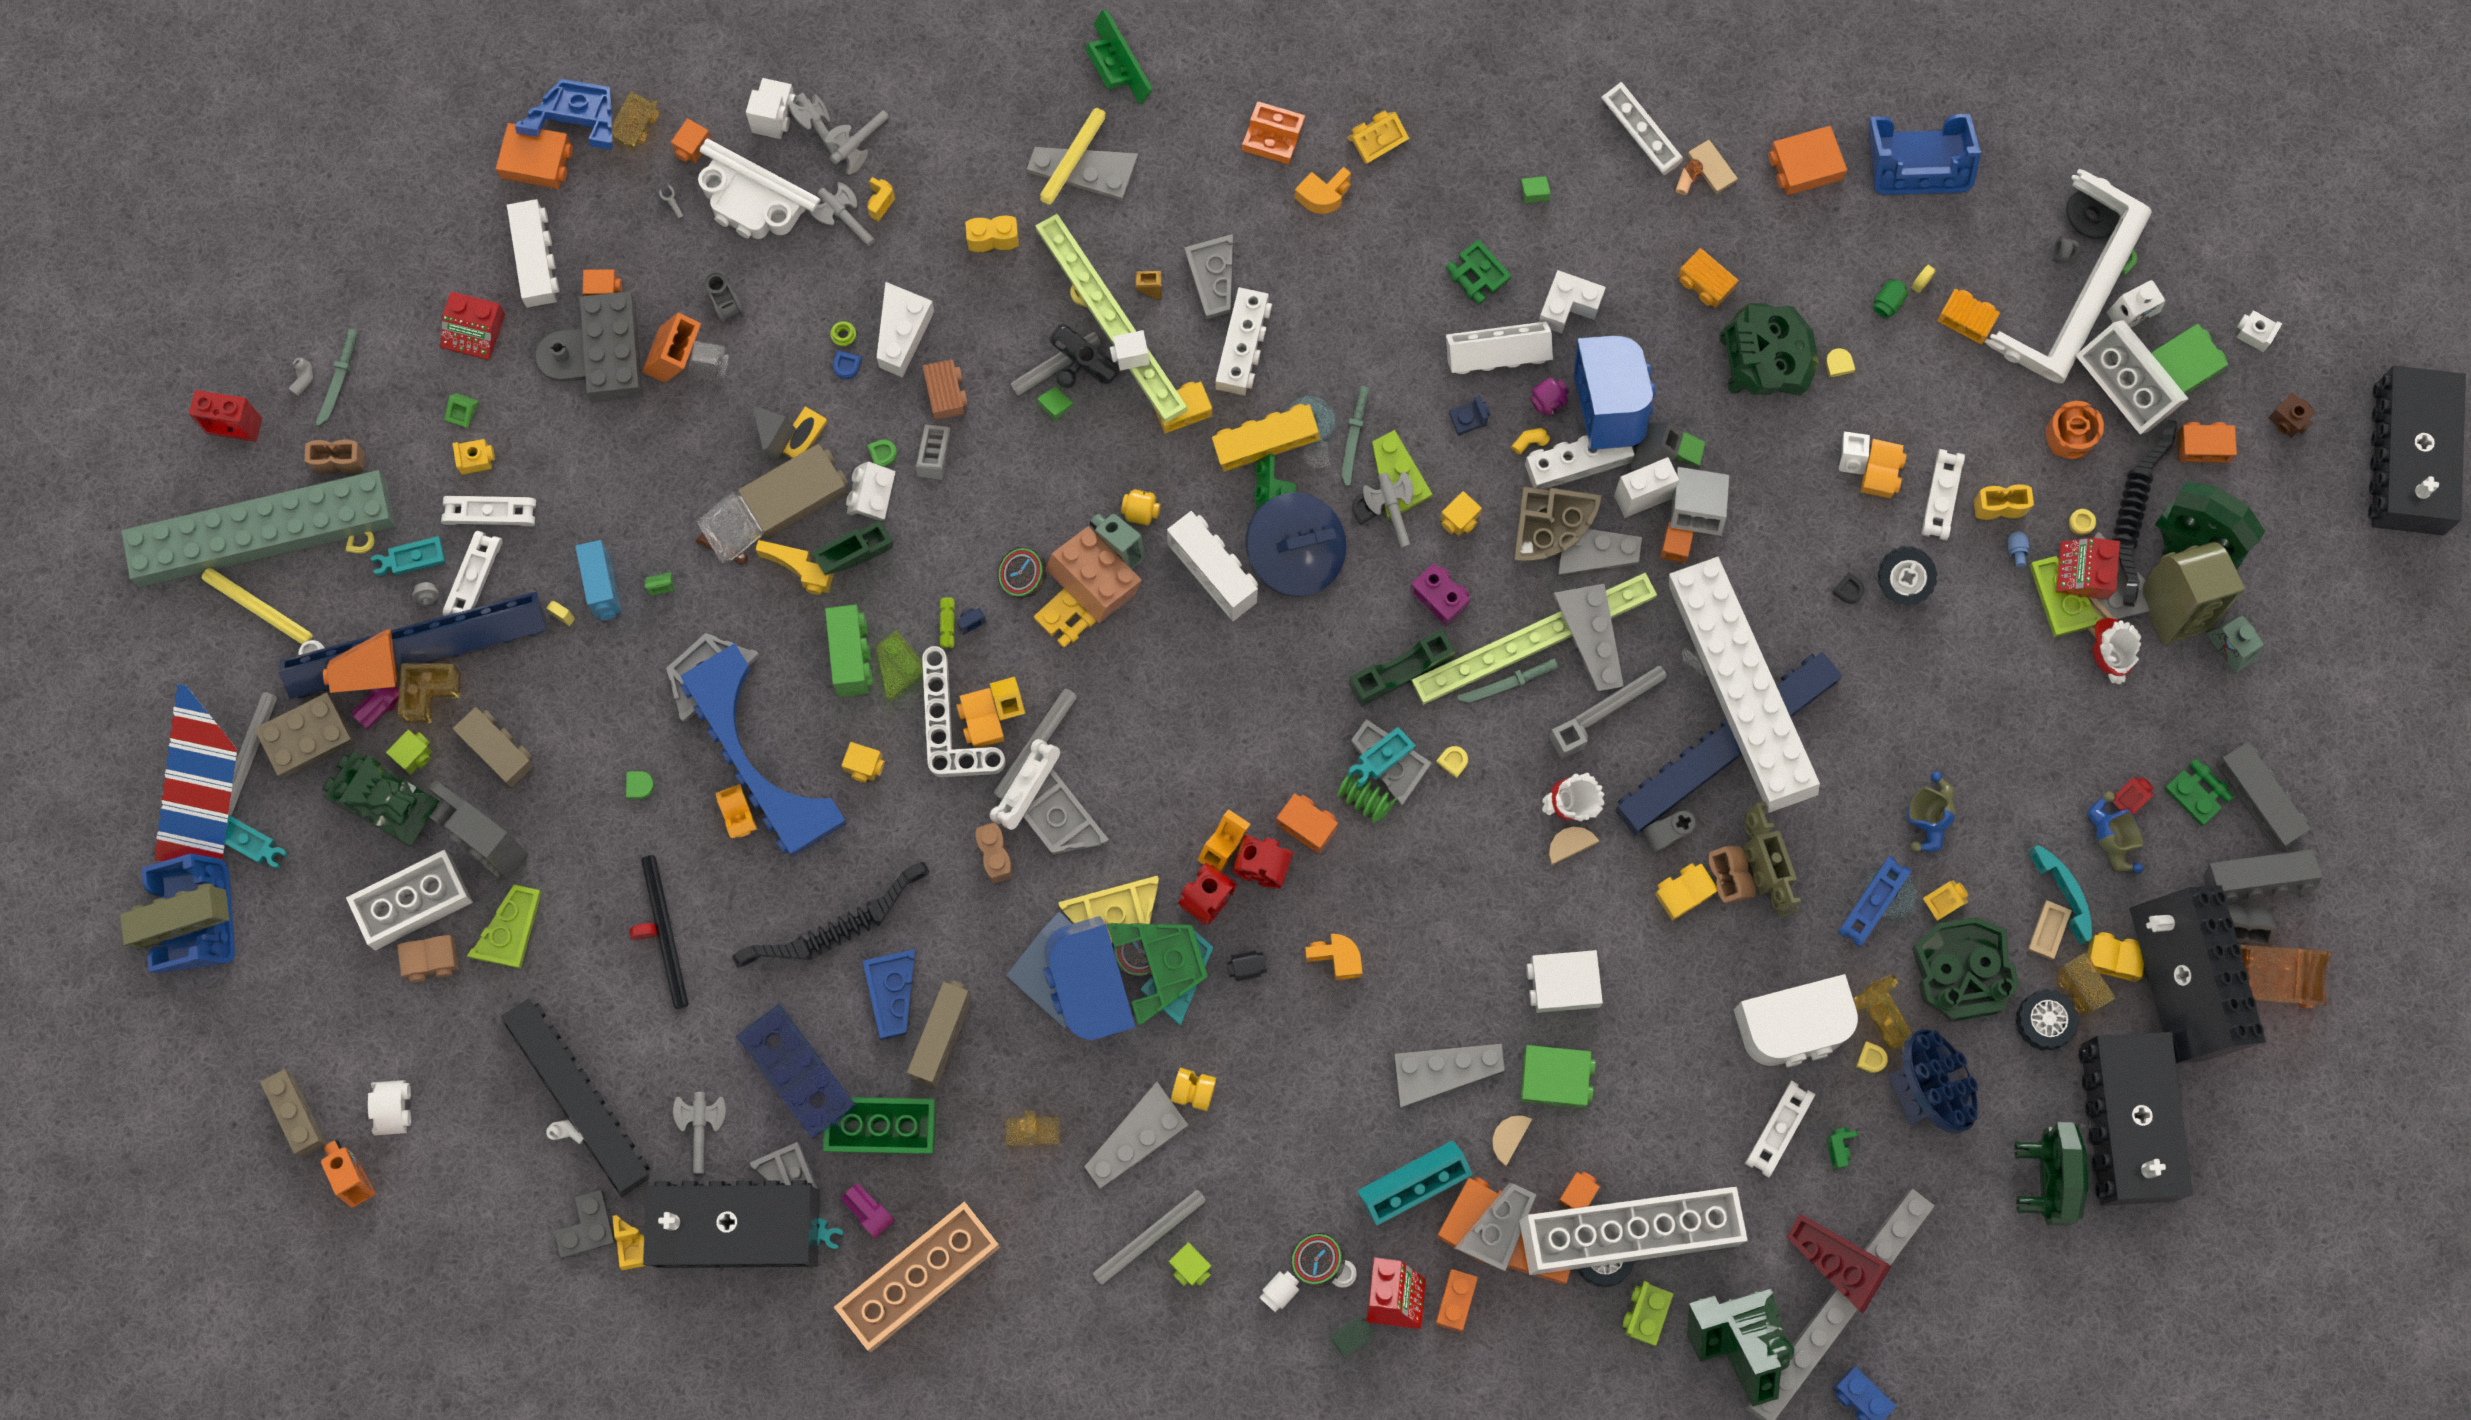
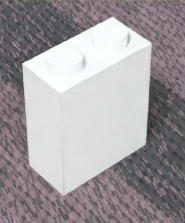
M1668 457L1621 476L1614 497L1624 518L1672 499L1679 478Z
M1597 950L1532 956L1531 963L1526 964L1528 980H1533L1534 989L1529 990L1530 1005L1536 1007V1013L1599 1008L1603 1004Z

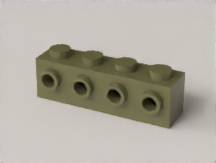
M202 884L197 886V890L180 891L175 893V897L159 898L153 900V904L147 906L137 905L131 907V911L120 914L123 944L135 948H144L230 921L226 889L214 887V884Z

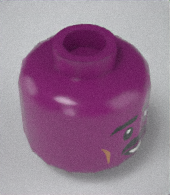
M1547 378L1532 389L1530 401L1539 414L1545 413L1551 416L1568 404L1566 394L1569 393V390L1562 380L1557 382L1553 378Z

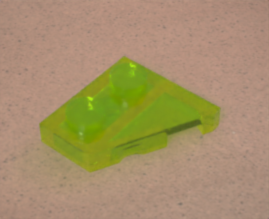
M897 630L876 645L886 696L889 701H892L923 676V661Z

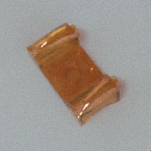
M2238 943L2242 950V959L2249 975V984L2255 1000L2300 1003L2299 1007L2312 1009L2316 1008V1004L2327 1005L2326 975L2331 959V951Z

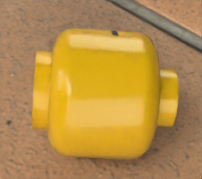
M1133 489L1129 494H1125L1123 498L1121 514H1124L1125 519L1130 523L1148 526L1153 518L1158 519L1161 504L1156 503L1154 493Z

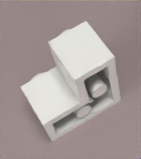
M762 78L759 91L752 90L746 109L752 133L781 139L783 131H788L790 125L788 103L793 102L796 104L795 97L797 96L793 92L792 84Z
M1557 270L1539 322L1547 321L1550 330L1562 334L1570 312L1594 320L1606 287Z

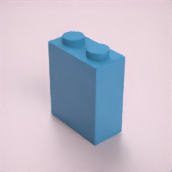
M601 540L576 545L587 605L596 619L610 620L615 618L616 614L622 613L610 554Z

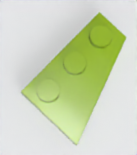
M513 885L497 909V914L489 926L484 929L480 935L481 938L474 949L470 950L467 957L521 969L542 892L537 889Z

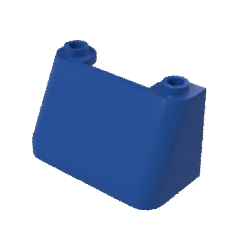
M1957 114L1948 117L1943 124L1942 131L1894 132V124L1890 118L1870 117L1868 127L1873 183L1878 193L1884 195L1966 192L1974 186L1981 151L1970 114Z
M188 854L142 867V885L149 894L159 896V898L175 897V893L180 891L197 890V886L202 884H214V887L226 889L230 921L163 941L162 946L153 947L148 953V972L165 973L229 963L233 960L235 946L230 876L228 867L223 860Z

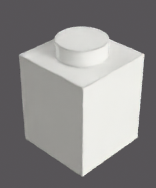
M1143 330L1113 336L1115 346L1110 347L1112 361H1118L1120 371L1150 365Z

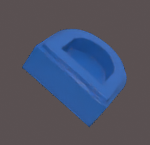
M837 350L833 361L835 374L841 379L853 378L859 371L862 357Z

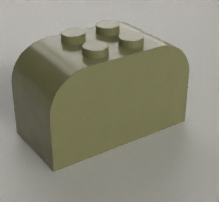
M2217 542L2202 546L2195 545L2183 552L2176 554L2172 552L2161 557L2160 563L2152 569V573L2143 584V596L2150 610L2147 613L2163 646L2210 631L2245 590L2229 554Z

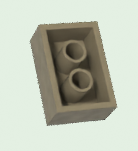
M328 693L254 728L277 776L283 779L356 743L333 696Z

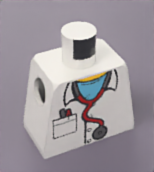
M2151 280L2123 294L2106 313L2113 323L2124 320L2131 328L2160 313L2165 304V299ZM2122 310H2128V316Z

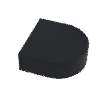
M1364 494L1358 495L1353 500L1352 512L1360 525L1377 516L1366 504Z
M1848 572L1832 593L1843 602L1853 604L1862 598L1864 585L1857 577Z

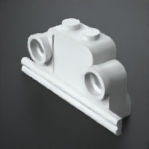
M708 138L700 148L702 154L713 159L709 166L700 172L698 181L705 196L710 199L715 215L714 220L724 227L730 225L736 228V232L744 238L749 239L751 236L755 239H761L767 235L769 230L776 235H785L791 231L800 215L806 209L813 212L820 202V198Z

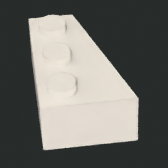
M887 282L885 283L877 361L879 368L903 377L933 316L934 307L931 300Z

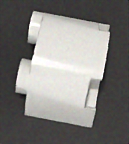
M406 1080L371 1083L373 1093H368V1117L373 1119V1128L371 1130L373 1135L407 1133V1126L411 1125L410 1110H405V1100L411 1097L410 1084L406 1083Z

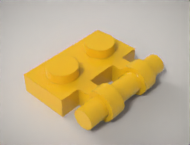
M1065 588L1033 616L1051 637L1059 630L1063 633L1057 640L1063 648L1070 642L1074 643L1079 638L1078 635L1087 626L1091 627L1096 622ZM1077 614L1081 619L1072 627H1069L1066 623Z

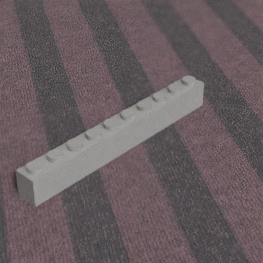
M1914 1189L1909 1190L1864 1250L1891 1265L1935 1205ZM1836 1287L1792 1344L1795 1349L1794 1358L1790 1360L1789 1367L1781 1371L1779 1398L1754 1407L1749 1402L1745 1407L1758 1419L1775 1420L1857 1311V1308Z

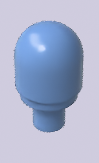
M2016 531L2008 537V551L2010 556L2015 558L2016 567L2026 566L2025 557L2029 555L2030 551L2029 540L2025 533Z

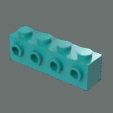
M1452 1140L1357 1190L1366 1212L1377 1226L1473 1174L1463 1152Z

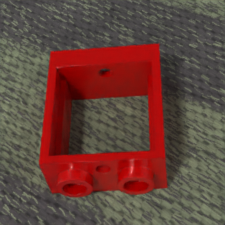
M200 390L194 391L189 415L206 434L252 442L257 441L262 417L246 398ZM229 428L234 429L232 432H228Z

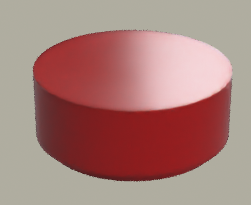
M644 923L632 926L629 929L630 939L643 940L657 936L656 925Z

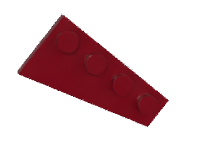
M1799 1214L1786 1236L1862 1314H1864L1892 1267L1885 1261L1802 1214Z

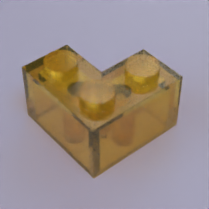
M401 663L398 715L405 723H431L433 697H459L461 672L456 665Z

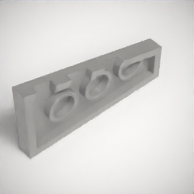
M1035 147L1027 167V173L1050 179L1068 149ZM1085 150L1065 184L1123 201L1138 159V153Z
M1605 584L1552 593L1555 602L1558 603L1562 612L1561 615L1565 624L1568 625L1573 636L1574 644L1582 656L1584 666L1596 692L1624 687Z
M1502 1044L1394 1054L1400 1108L1505 1071Z
M1158 1082L1153 1085L1084 1166L1100 1190L1188 1127L1187 1122Z

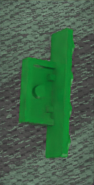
M1107 9L1102 10L1094 22V27L1102 40L1088 43L1085 51L1107 89L1128 85L1137 102L1142 104L1152 92L1150 82L1145 77L1138 61L1133 56L1126 40L1117 28L1114 19L1110 16Z
M1273 454L1262 457L1255 466V474L1257 475L1254 493L1256 511L1265 502L1285 493H1296V483L1274 479L1275 455Z

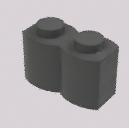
M2227 904L2230 916L2234 922L2238 944L2246 942L2256 947L2273 945L2277 928L2269 910L2262 907H2248L2244 909L2238 905Z

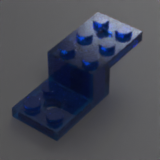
M780 1004L736 1035L737 1039L812 1139L857 1106ZM772 1034H777L781 1037V1044L775 1049L769 1048L766 1044L767 1038ZM816 1093H821L826 1098L825 1104L819 1108L811 1105V1098Z

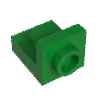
M1848 1127L1833 1130V1135L1826 1138L1833 1170L1844 1169L1849 1166L1848 1161L1851 1160L1848 1145H1844L1843 1141L1854 1139L1858 1134L1857 1131L1849 1132Z

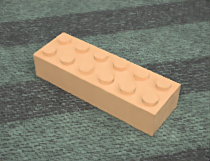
M964 1201L834 1306V1308L864 1347L871 1353L1001 1247Z

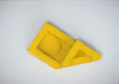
M617 1215L612 1216L620 1269L627 1270L646 1266L643 1265L644 1236L639 1230L631 1227Z

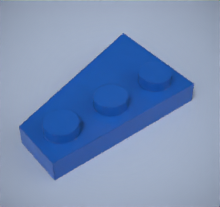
M915 949L863 961L880 1040L907 1033Z

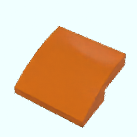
M1257 102L1241 151L1289 165L1305 120V115Z

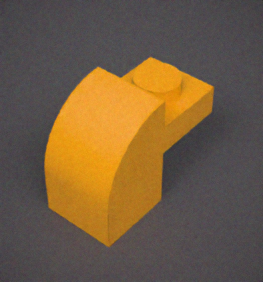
M1343 167L1327 184L1311 172L1295 189L1294 199L1314 213H1331L1341 207L1342 196L1351 186V172Z
M741 784L715 793L730 838L744 837L757 829Z
M1228 809L1223 815L1216 832L1205 843L1197 861L1203 865L1207 862L1222 872L1240 848L1250 823Z
M1331 934V945H1326V942L1319 941L1310 943V947H1305L1306 962L1333 959L1335 980L1362 978L1360 952L1355 943L1348 937L1340 934Z

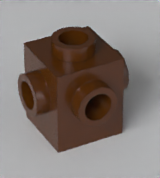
M2292 392L2268 418L2276 424L2277 429L2281 433L2292 438L2298 431L2303 434L2313 424L2309 419L2316 412L2306 400L2300 399Z

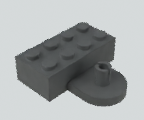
M631 291L580 297L582 328L556 331L544 337L536 350V362L539 369L546 377L554 381L565 382L586 379L587 394L592 403L643 397L636 302Z
M435 780L428 789L442 802L429 815V818L441 827L446 823L445 827L451 832L448 837L477 863L480 862L496 878L499 879L502 875L509 879L528 854L508 832L466 800L463 801Z

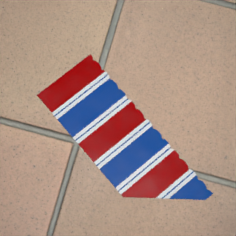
M177 684L178 691L175 694L176 704L173 708L174 717L172 719L173 730L170 732L171 743L168 747V768L165 771L166 781L163 785L164 794L162 795L163 806L160 809L161 819L158 823V844L155 847L156 857L154 860L163 862L188 854L222 860L237 748L186 685Z

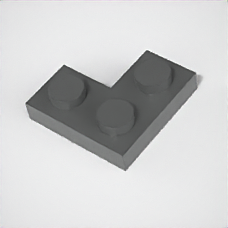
M602 1190L575 1197L581 1224L554 1231L560 1258L615 1244Z

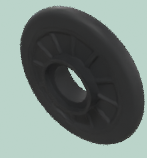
M2078 191L2067 202V218L2072 227L2083 236L2092 239H2102L2110 236L2115 230L2118 223V213L2086 193ZM2087 210H2093L2098 218H2091Z

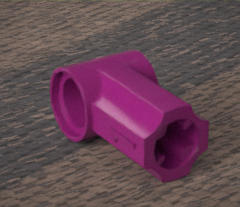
M396 685L395 687L370 689V694L350 714L369 730L387 711L394 710L396 708L395 705L399 701L402 702L406 695Z
M859 1183L852 1186L841 1198L844 1204L860 1219L859 1222L874 1239L896 1221L880 1203L877 1204Z

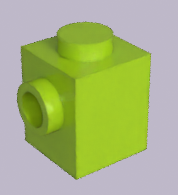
M408 729L386 753L411 775L417 768H423L431 758L429 755L432 751L427 747L430 742L420 732L414 735Z
M1189 1242L1169 1261V1264L1176 1271L1173 1276L1183 1286L1187 1283L1191 1287L1196 1283L1201 1286L1211 1276L1208 1272L1211 1269V1265Z

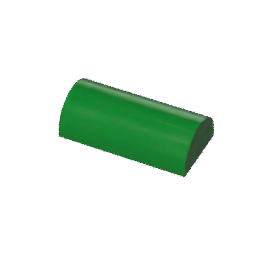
M826 1097L823 1152L934 1154L936 1140L935 1099Z

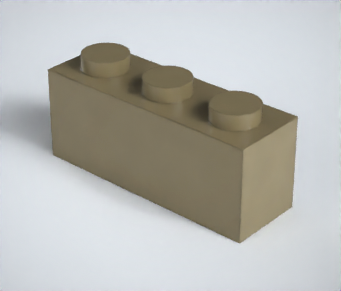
M475 707L452 729L512 788L534 767L530 762L533 756L522 745L517 748L512 743L515 738L504 727L499 730L494 725L497 720L487 710L481 712Z
M284 1069L260 1081L294 1154L304 1157L327 1145L293 1073Z

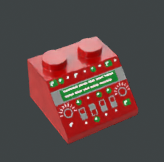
M451 291L442 316L440 347L490 360L505 317L501 305Z
M2087 538L2061 542L2056 592L2108 600L2116 591L2120 541Z
M1374 1258L1366 1322L1421 1329L1426 1279L1402 1261Z

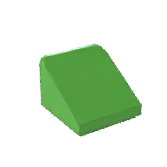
M1546 176L1521 179L1524 203L1549 201L1551 194Z
M1056 386L1037 399L1038 405L1055 421L1074 405Z
M458 393L450 395L444 420L468 428L480 401Z
M1684 433L1674 461L1700 467L1705 442L1688 433Z
M671 572L647 577L645 579V588L648 594L652 596L674 591Z

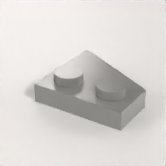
M800 1142L750 1162L751 1167L767 1180L780 1181V1183H785V1185H791L792 1180H806L807 1183H812V1186L817 1188Z

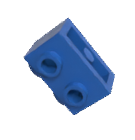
M1857 1367L1850 1368L1832 1387L1836 1392L1835 1397L1845 1407L1850 1406L1857 1413L1855 1416L1858 1420H1885L1897 1407Z

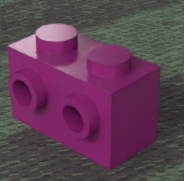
M1433 563L1411 583L1410 591L1447 627L1469 606V593L1462 585L1459 584L1457 586L1450 579L1451 575L1444 567H1438Z

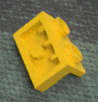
M1384 110L1372 117L1373 122L1368 125L1362 123L1352 129L1353 134L1347 137L1349 142L1353 141L1365 164L1409 139L1396 112L1387 113Z

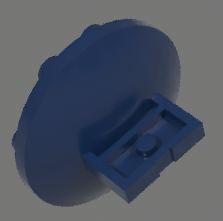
M1297 492L1285 493L1268 500L1255 512L1247 528L1245 545L1249 564L1258 579L1265 586L1279 594L1302 597L1317 593L1330 585L1341 571L1346 556V537L1343 526L1335 512L1322 500L1312 495Z
M1922 1029L1910 1034L1903 1045L1902 1059L1904 1068L1887 1075L1895 1094L1899 1097L1902 1104L1901 1107L1909 1124L1912 1125L1929 1118L1935 1125L1949 1133L1958 1134L1970 1129L1978 1118L1976 1096L1978 1084L1970 1076L1964 1054L1960 1051L1957 1052L1936 1030ZM1964 1067L1968 1077L1960 1080L1956 1070Z

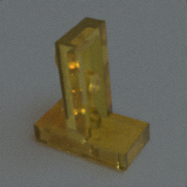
M1894 974L1872 982L1853 999L1857 1012L1864 1009L1867 1010L1890 1051L1902 1047L1906 1038L1912 1034L1888 993L1898 984Z
M1024 1110V1118L1005 1119L1006 1147L1060 1145V1117H1037L1035 1110Z

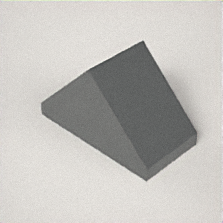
M756 406L753 408L763 451L773 461H776L781 456L796 428L786 417Z

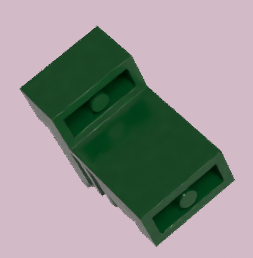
M354 751L349 756L347 754L342 756L336 766L340 769L335 778L330 776L322 787V790L325 791L323 798L346 812L355 814L407 846L413 844L429 819V815L432 814L439 803L438 799L410 784L404 778H398L393 775V771L383 769L381 763L370 755L363 757Z
M1771 1289L1762 1292L1756 1291L1738 1299H1729L1722 1304L1718 1303L1715 1296L1706 1299L1700 1298L1689 1303L1687 1337L1699 1361L1702 1362L1726 1354L1752 1407L1778 1399L1781 1371L1789 1367L1790 1360L1794 1358L1795 1349L1784 1336L1783 1326L1778 1320L1780 1314Z

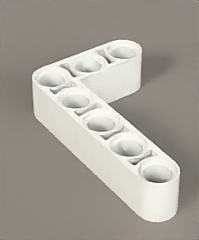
M936 646L929 647L923 653L922 660L927 760L930 771L937 777L1000 773L1005 768L1006 760L1004 754L998 748L953 750L948 659L943 649ZM934 654L942 656V662L937 666H931L928 663L929 658ZM935 680H940L944 683L942 690L939 692L930 690V684ZM936 706L945 708V713L940 718L931 716V711ZM935 733H945L946 740L942 744L933 743L932 737ZM990 755H998L1001 758L999 765L996 767H989L986 764V760ZM966 756L974 759L973 766L968 769L960 766L961 759ZM945 758L948 764L945 769L936 770L933 766L935 760Z

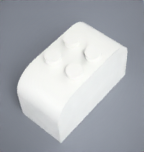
M1845 974L1741 1001L1734 1009L1747 1053L1756 1062L1767 1066L1785 1063L1786 1067H1792L1801 1064L1803 1060L1810 1056L1812 1061L1825 1058L1854 1033L1858 1022L1857 1010Z

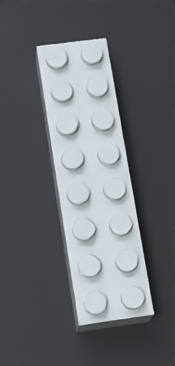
M1737 1187L1530 1214L1519 1221L1529 1275L1736 1247L1748 1241Z

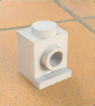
M2253 310L2249 316L2244 314L2237 325V328L2240 329L2237 338L2264 352L2273 341L2282 323L2278 321L2275 323Z

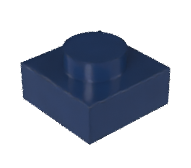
M979 607L976 610L968 609L963 612L960 618L957 619V623L961 632L965 635L985 624L986 619Z

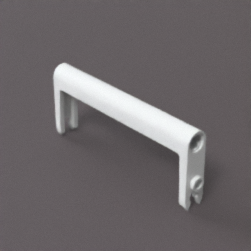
M2081 169L2077 171L2080 177L2072 175L2071 178L2074 180L2072 186L2120 215V219L2048 357L2000 331L1997 335L1991 334V340H1985L1988 346L2002 353L2008 361L2019 363L2033 372L2060 384L2064 383L2077 358L2075 355L2080 352L2152 213L2147 205L2113 187L2106 179L2097 178Z

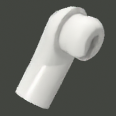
M569 1120L554 1122L546 1130V1134L551 1140L571 1137L578 1144L581 1145L584 1138L576 1131Z

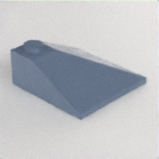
M1058 912L1038 934L1006 976L1066 1029L1068 1026L1062 1014L1057 1015L1050 994L1055 993L1054 988L1050 989L1043 968H1047L1045 960L1047 940L1057 929L1072 924L1065 916Z

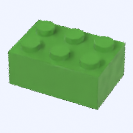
M857 605L825 608L832 681L838 697L870 694L869 686L874 685L870 665L866 663V661L871 660V653L867 638H864L865 635H868V625L864 612L860 613Z

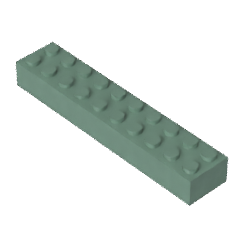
M377 470L121 530L130 579L138 587H143L202 573L207 568L215 570L347 539L353 535L359 536L364 535L366 532L395 527L386 479Z

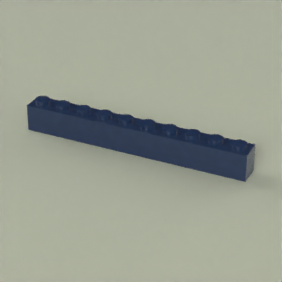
M538 593L525 594L391 630L396 670H409L418 664L435 663L444 657H457L470 650H483L500 642L509 643L519 637L540 634L542 631L547 630ZM375 635L280 660L279 674L289 699L295 697L304 698L311 693L321 690L330 691L329 685H325L323 680V669H327L329 661Z
M1823 652L1816 657L1814 654L1809 655L1801 662L1802 667L1796 672L1791 669L1780 678L1783 682L1776 687L1790 718L1841 679L1842 674ZM1727 718L1720 723L1721 729L1715 733L1712 730L1700 738L1701 744L1696 748L1692 746L1686 748L1679 755L1681 757L1680 760L1674 764L1671 761L1659 770L1661 773L1655 779L1648 777L1638 786L1640 788L1639 791L1633 795L1629 792L1618 801L1619 806L1615 812L1635 836L1742 755Z

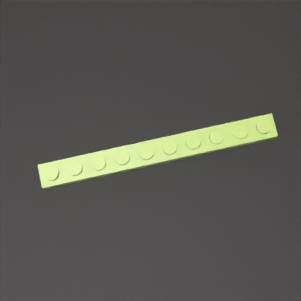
M1058 214L1037 224L1036 231L1112 345L1115 346L1113 336L1136 332ZM1148 350L1150 365L1130 368L1129 370L1166 424L1187 412V406Z
M1646 573L1606 590L1611 618L1657 597V593ZM1560 611L1412 679L1411 683L1422 704H1427L1572 637L1568 625L1565 624L1561 615L1562 612Z

